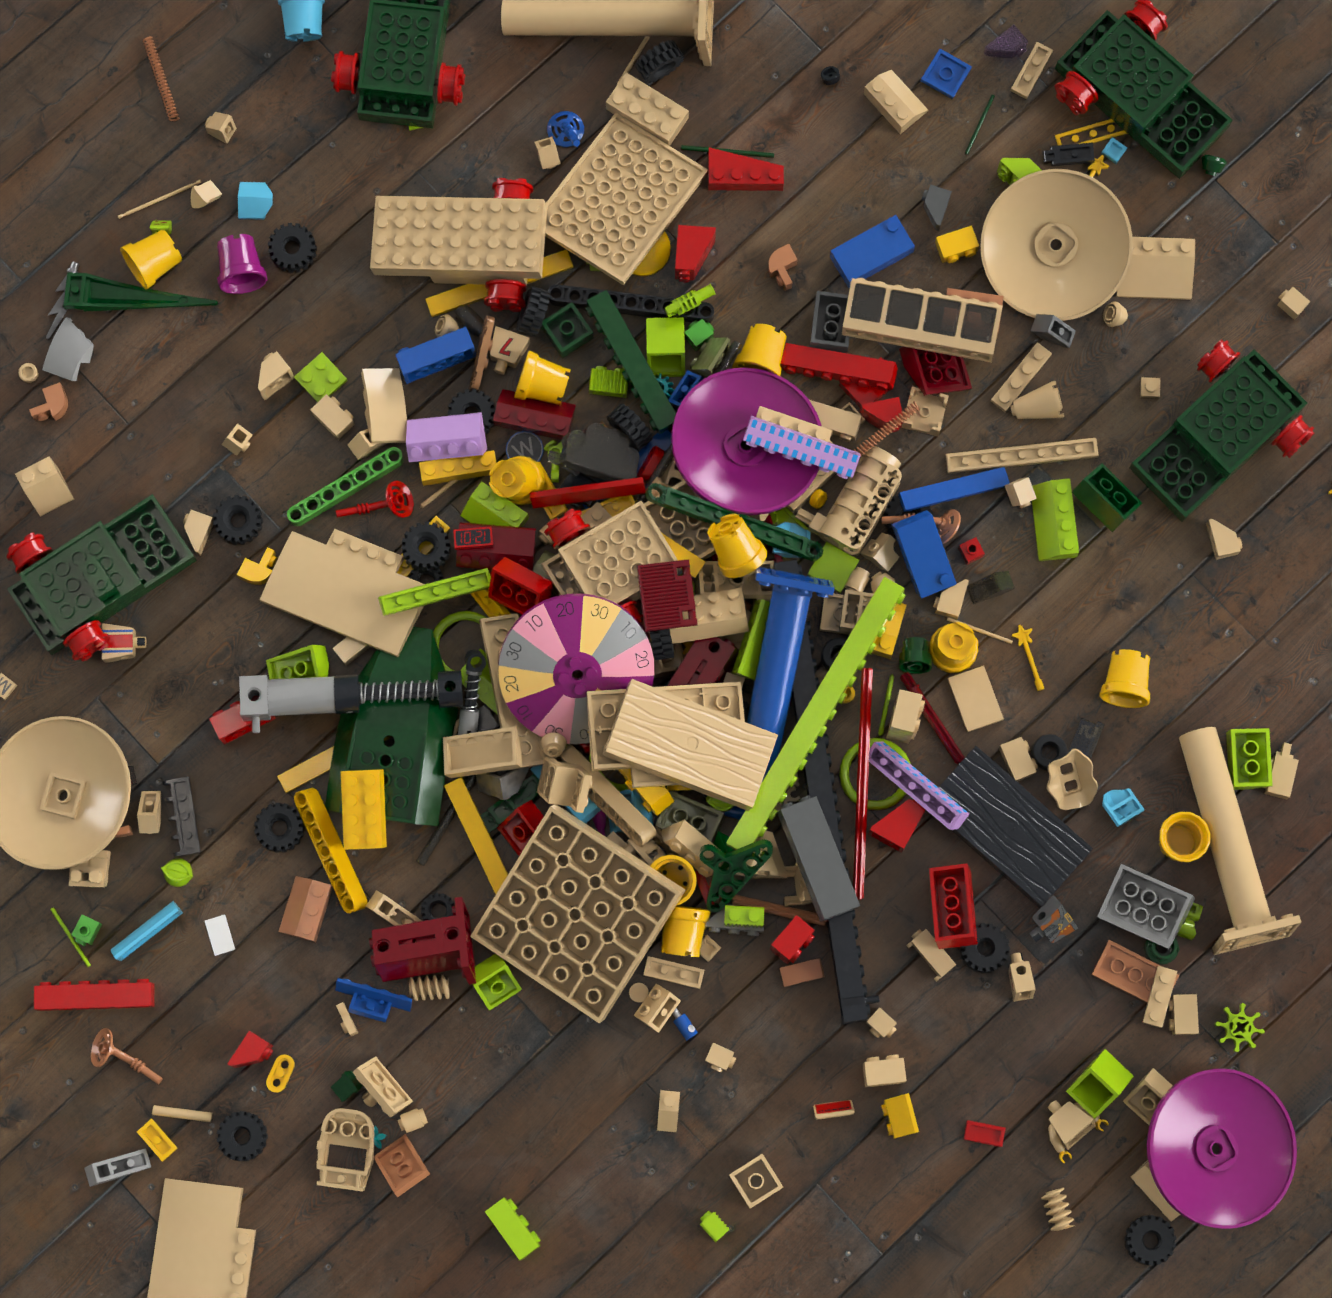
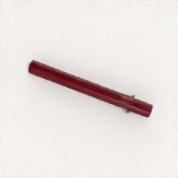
M909 672L900 676L901 681L909 692L923 695L919 688L920 684H916ZM923 695L922 700L925 701L922 713L956 764L962 762L965 758Z

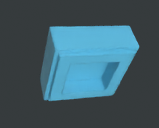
M1112 137L1101 154L1117 164L1128 147Z

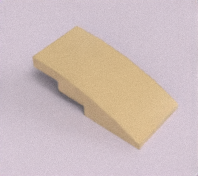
M399 368L362 369L363 396L366 405L365 417L371 443H406L407 414Z

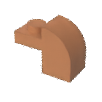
M790 244L774 251L768 265L769 277L777 275L775 277L780 287L783 286L785 291L792 288V281L786 270L796 266L798 261Z
M60 382L42 389L47 403L29 409L35 421L46 420L50 415L57 421L66 413L68 399Z

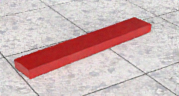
M643 477L531 492L530 500L534 509L644 494L646 487Z

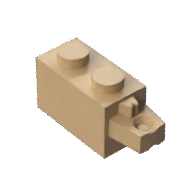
M1284 742L1281 751H1276V754L1271 759L1273 786L1264 787V794L1286 800L1290 798L1299 761L1293 759L1294 755H1290L1292 744Z

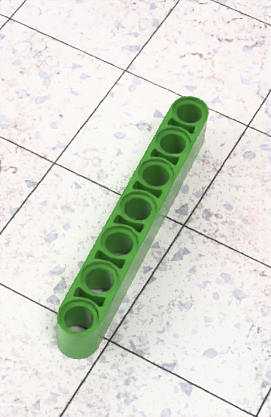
M396 447L387 449L295 504L287 511L290 523L293 526H301L397 469L404 462L401 450ZM392 454H398L399 459L397 461H391L390 456ZM376 464L383 465V468L380 471H375L373 469V467ZM361 473L367 475L363 481L357 480L358 475ZM344 483H349L350 488L348 490H341V486ZM333 493L334 497L332 500H325V495ZM317 503L318 506L315 510H309V504ZM294 513H301L300 519H292Z

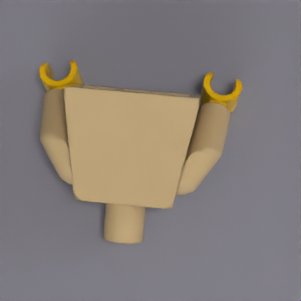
M1055 1100L1048 1106V1109L1053 1113L1049 1118L1050 1125L1048 1127L1050 1141L1055 1150L1060 1153L1059 1159L1063 1163H1065L1062 1159L1064 1154H1068L1069 1158L1072 1159V1155L1065 1151V1147L1069 1150L1094 1127L1098 1131H1104L1100 1128L1101 1122L1106 1126L1109 1125L1107 1120L1099 1119V1115L1094 1119L1079 1103L1073 1104L1069 1101L1061 1106Z

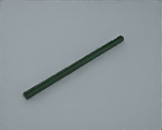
M991 95L965 151L966 155L969 154L995 95Z

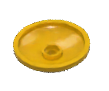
M665 231L633 272V275L649 276L657 273L666 265L670 257L671 245Z

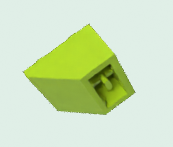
M1002 158L997 169L998 177L1009 185L1028 174L1042 171L1030 158Z

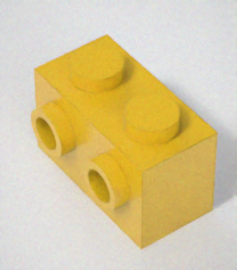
M972 226L938 236L935 240L942 263H953L960 257L974 256L979 249Z

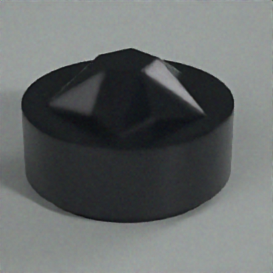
M829 66L822 70L821 78L824 84L833 85L840 80L838 68Z

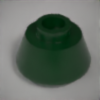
M1205 154L1201 158L1202 169L1206 170L1205 174L1216 176L1227 165L1226 160L1220 157Z

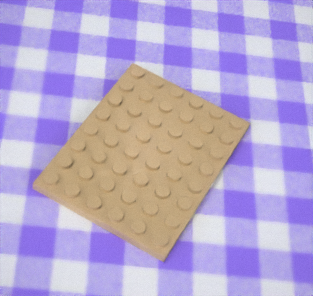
M615 113L546 202L545 236L624 285L707 176L708 169L618 113Z

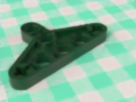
M762 839L726 854L711 844L701 847L700 860L713 869L706 902L708 910L711 912L721 911L765 864L773 852V846L770 841ZM765 847H767V851L764 850L760 854V848L764 849ZM711 851L714 853V856L706 858L703 853ZM749 859H754L757 864L755 866H748L746 862ZM727 862L730 866L722 869L719 867V863ZM740 872L743 873L745 877L741 880H738L734 877V875ZM724 886H730L733 890L729 893L723 892L722 888ZM719 898V904L715 903L713 905L712 901L715 902Z

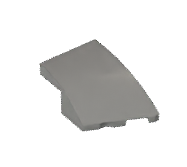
M66 317L57 330L47 352L42 370L71 381H76L80 364L90 363L94 344L85 337L81 329H78L72 323L71 318Z

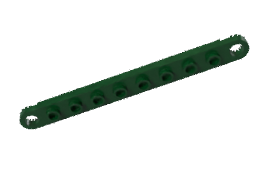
M652 483L645 492L646 498L651 503L711 525L714 522L715 524L721 522L720 518L725 515L738 514L714 503L657 483ZM652 489H655L659 492V498H656V496L654 497V495H652ZM738 514L743 518L755 538L759 539L763 544L810 561H817L823 555L824 549H822L823 547L817 541L809 540L804 536L747 515ZM809 548H815L817 555L810 553Z

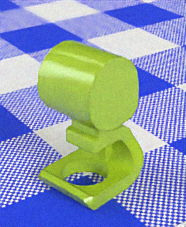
M1193 902L1189 914L1177 934L1178 936L1189 940L1194 939L1196 935L1195 922H1198L1203 909L1202 905Z

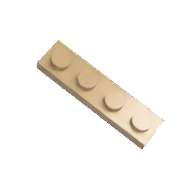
M1037 342L994 395L991 402L1006 413L1010 405L1013 404V400L1018 398L1051 357L1052 353Z
M759 406L756 415L757 418L827 442L830 440L832 430L762 406Z

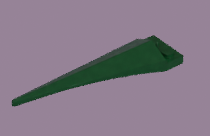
M67 273L63 306L64 309H78L86 312L218 305V301L153 289L146 290L143 287L87 273Z

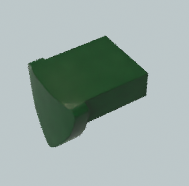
M353 1071L343 1072L341 1074L342 1077L331 1086V1089L342 1102L346 1101L352 1094L357 1093L363 1085L357 1080Z

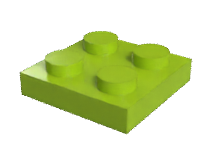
M323 352L294 376L295 380L317 403L326 394L330 397L348 381Z

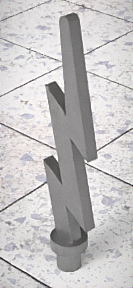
M72 262L67 272L78 273L79 264ZM67 275L55 291L64 292L48 314H57L46 336L47 339L51 337L68 310L63 307Z

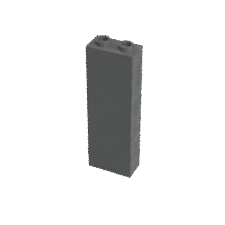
M810 795L799 799V803L794 805L792 802L782 805V809L777 814L820 922L858 908L860 906L817 796L810 798Z

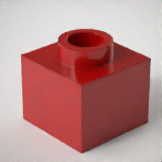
M977 537L958 547L966 565L985 555ZM969 547H974L976 551L970 552Z

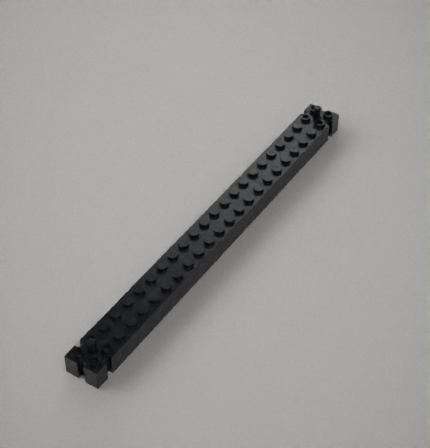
M797 560L774 563L775 570L803 575L802 567L797 564ZM806 621L792 689L796 724L820 686L819 678H815L814 674L817 670L816 659H812L814 644L813 640H809L811 632L810 621ZM824 734L822 737L818 736L815 741L817 746L812 754L808 753L805 758L807 763L803 768L807 796L810 795V798L817 796L844 864L847 860L846 851L841 849V843L844 841L842 829H838L841 819L839 810H835V805L838 803L837 793L832 791L835 780L833 772L829 771L832 761L830 753L826 752L829 746L828 735ZM855 909L827 920L842 1025L866 1022L869 1015H871L869 1004L880 1002L879 995L868 996L866 984H862V978L865 975L863 965H859V959L862 957L860 945L856 946V939L859 936L857 926H853V920L856 918Z

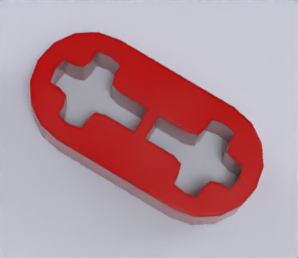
M654 446L650 450L637 472V477H643L644 481L651 477L664 455L663 449Z

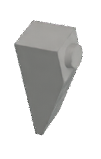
M145 1148L93 1163L84 1169L89 1186L91 1187L151 1168V1163Z

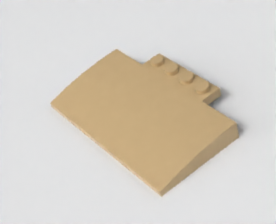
M334 529L327 544L292 531L260 597V602L398 657L424 606L383 616L378 597L425 584L397 573L404 560L402 555L337 529Z
M741 682L655 687L745 722ZM626 689L587 691L592 771L631 769L632 788L679 785L603 756Z
M165 1178L147 1298H247L256 1230L238 1228L243 1188Z

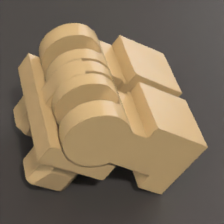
M628 839V844L623 848L632 855L637 853L640 856V860L649 866L658 858L666 856L653 839L642 846H637L631 839Z
M102 850L90 860L71 867L69 886L105 888L108 883L111 852Z

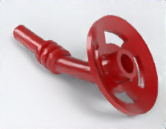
M393 481L386 488V500L370 504L365 502V505L361 503V505L357 504L355 507L335 510L336 517L353 514L361 515V513L365 514L366 512L368 514L370 511L389 507L396 516L405 518L412 513L414 501L409 488L403 482ZM393 486L398 487L399 490H398V489H393V490H392V487H393ZM403 494H404L405 497H406L407 506L404 505V497H403Z

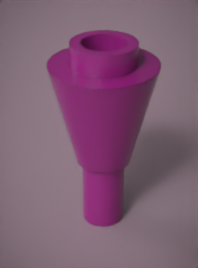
M600 810L592 820L597 831L605 836L607 815Z

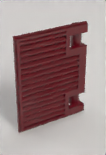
M689 559L637 565L645 632L698 626ZM676 568H682V576H677ZM688 611L689 619L683 620L682 612Z

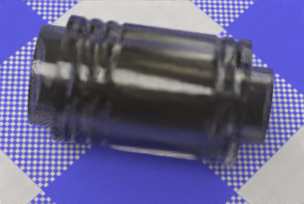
M468 304L465 306L460 305L455 311V319L464 327H467V330L473 336L480 337L483 323H485L484 319L470 308Z

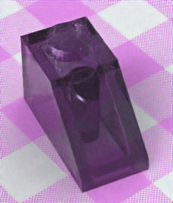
M1013 25L985 47L984 54L991 57L1012 59L1016 55L1021 56L1027 50L1028 40Z

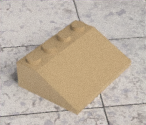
M1132 237L1133 249L1130 266L1122 284L1116 291V297L1191 300L1195 264V239Z

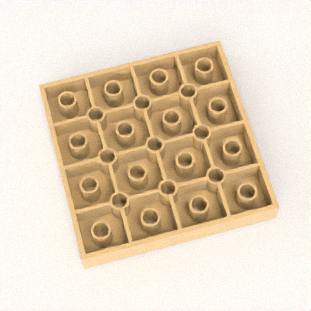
M555 804L550 806L470 937L596 1022L601 1023L609 1014L686 890Z

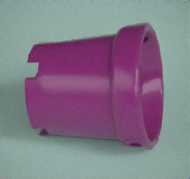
M239 234L240 238L234 239L233 235H229L217 243L220 269L217 280L220 290L225 293L243 294L261 288L268 280L267 273L260 264L254 239L250 235Z

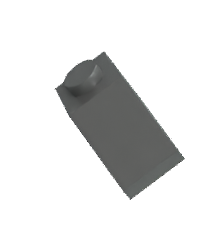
M930 184L929 190L925 189L922 200L925 201L923 208L934 229L939 231L952 191Z
M1036 314L1031 332L1043 340L1070 348L1076 330L1054 315Z

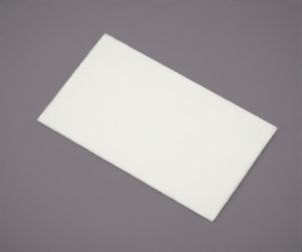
M225 914L205 920L214 955L235 950Z

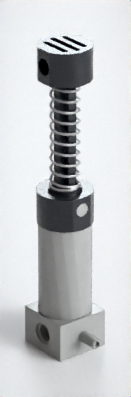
M461 671L438 672V679L431 683L429 680L426 683H422L421 680L418 683H414L412 680L409 684L406 681L403 684H399L397 681L396 684L388 682L387 685H384L381 682L380 685H376L374 682L373 685L366 683L365 686L359 682L358 674L289 679H268L267 675L239 676L240 715L243 721H252L253 733H260V721L271 720V716L360 713L361 703L364 704L365 701L373 703L374 700H377L380 703L381 700H385L387 703L388 700L395 702L396 699H400L401 702H403V699H408L410 702L411 699L418 701L419 698H423L425 701L426 698H431L433 701L434 698H437L439 700V708L463 707ZM454 687L455 690L452 692L446 691V688ZM253 696H259L258 700L251 701Z

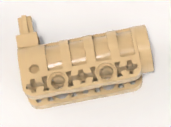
M871 446V450L865 451V454L860 458L853 478L849 477L826 517L818 512L816 515H813L800 508L795 518L808 524V530L818 535L825 542L827 541L853 557L858 556L883 516L887 504L892 500L899 488L902 477L899 470L900 461L887 451L877 446ZM880 494H883V495H885L886 497H885V498H882V497H880L879 495H880ZM876 506L877 511H874L872 517L870 518L869 513H872ZM864 526L867 530H862L860 527ZM856 538H857V539H858V544H855V545L853 546V544L855 543Z

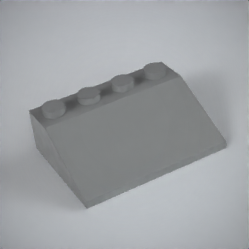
M1121 864L1097 917L1169 949L1187 918L1195 897Z

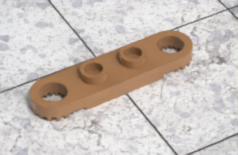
M486 316L484 319L485 323H483L473 373L470 379L472 381L469 384L470 390L473 388L478 391L483 370H486L489 359L486 357L488 351L492 349L493 340H491L495 321V318L492 316Z

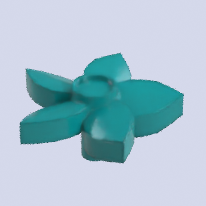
M375 1126L374 1145L381 1149L382 1143L380 1140H383L387 1135L383 1133L378 1134V1128Z

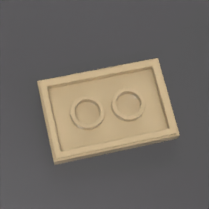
M984 666L947 679L967 733L1004 720Z

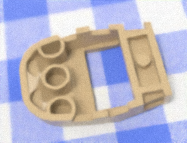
M346 1108L335 1109L329 1112L323 1120L320 1140L317 1141V1169H320V1181H317V1185L363 1192L365 1191L374 1161L373 1122L361 1111ZM330 1144L367 1149L364 1171L327 1166Z

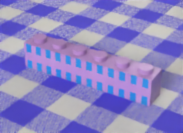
M751 416L743 439L747 441L746 444L749 446L757 447L759 445L765 447L764 450L769 453H782L784 458L790 460L794 458L799 459L802 464L807 466L817 465L820 470L828 473L830 470L837 472V476L848 479V477L853 478L860 459V453L754 416Z
M884 741L873 743L869 753V762L949 830L960 828L969 815L965 809Z

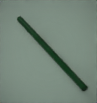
M681 145V150L709 152V147ZM714 148L738 155L774 158V153Z

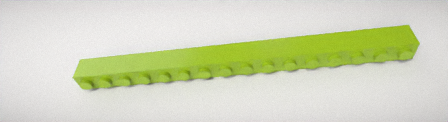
M886 577L883 578L761 783L753 808L749 811L745 810L727 840V846L736 850L756 842L759 836H764L768 829L766 827L767 822L774 819L778 812L776 810L779 803L783 804L788 795L785 793L789 786L793 787L798 778L795 776L799 769L802 771L807 763L806 756L808 753L812 754L817 746L815 741L818 736L822 737L827 729L825 724L828 719L832 721L837 713V710H835L837 704H842L847 696L844 692L848 686L852 687L857 677H855L857 670L861 671L867 661L864 659L868 653L872 654L877 645L874 643L876 638L882 637L886 630V627H884L887 620L891 621L896 613L894 611L897 604L901 605L906 596L903 594L904 587Z

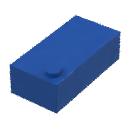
M894 215L832 249L830 258L847 287L850 288L852 278L866 279L912 254L915 245L897 215Z
M463 327L415 347L402 348L395 355L405 382L408 384L475 358L476 352L467 327Z
M923 511L891 524L915 592L921 599L957 584L933 515L929 511Z

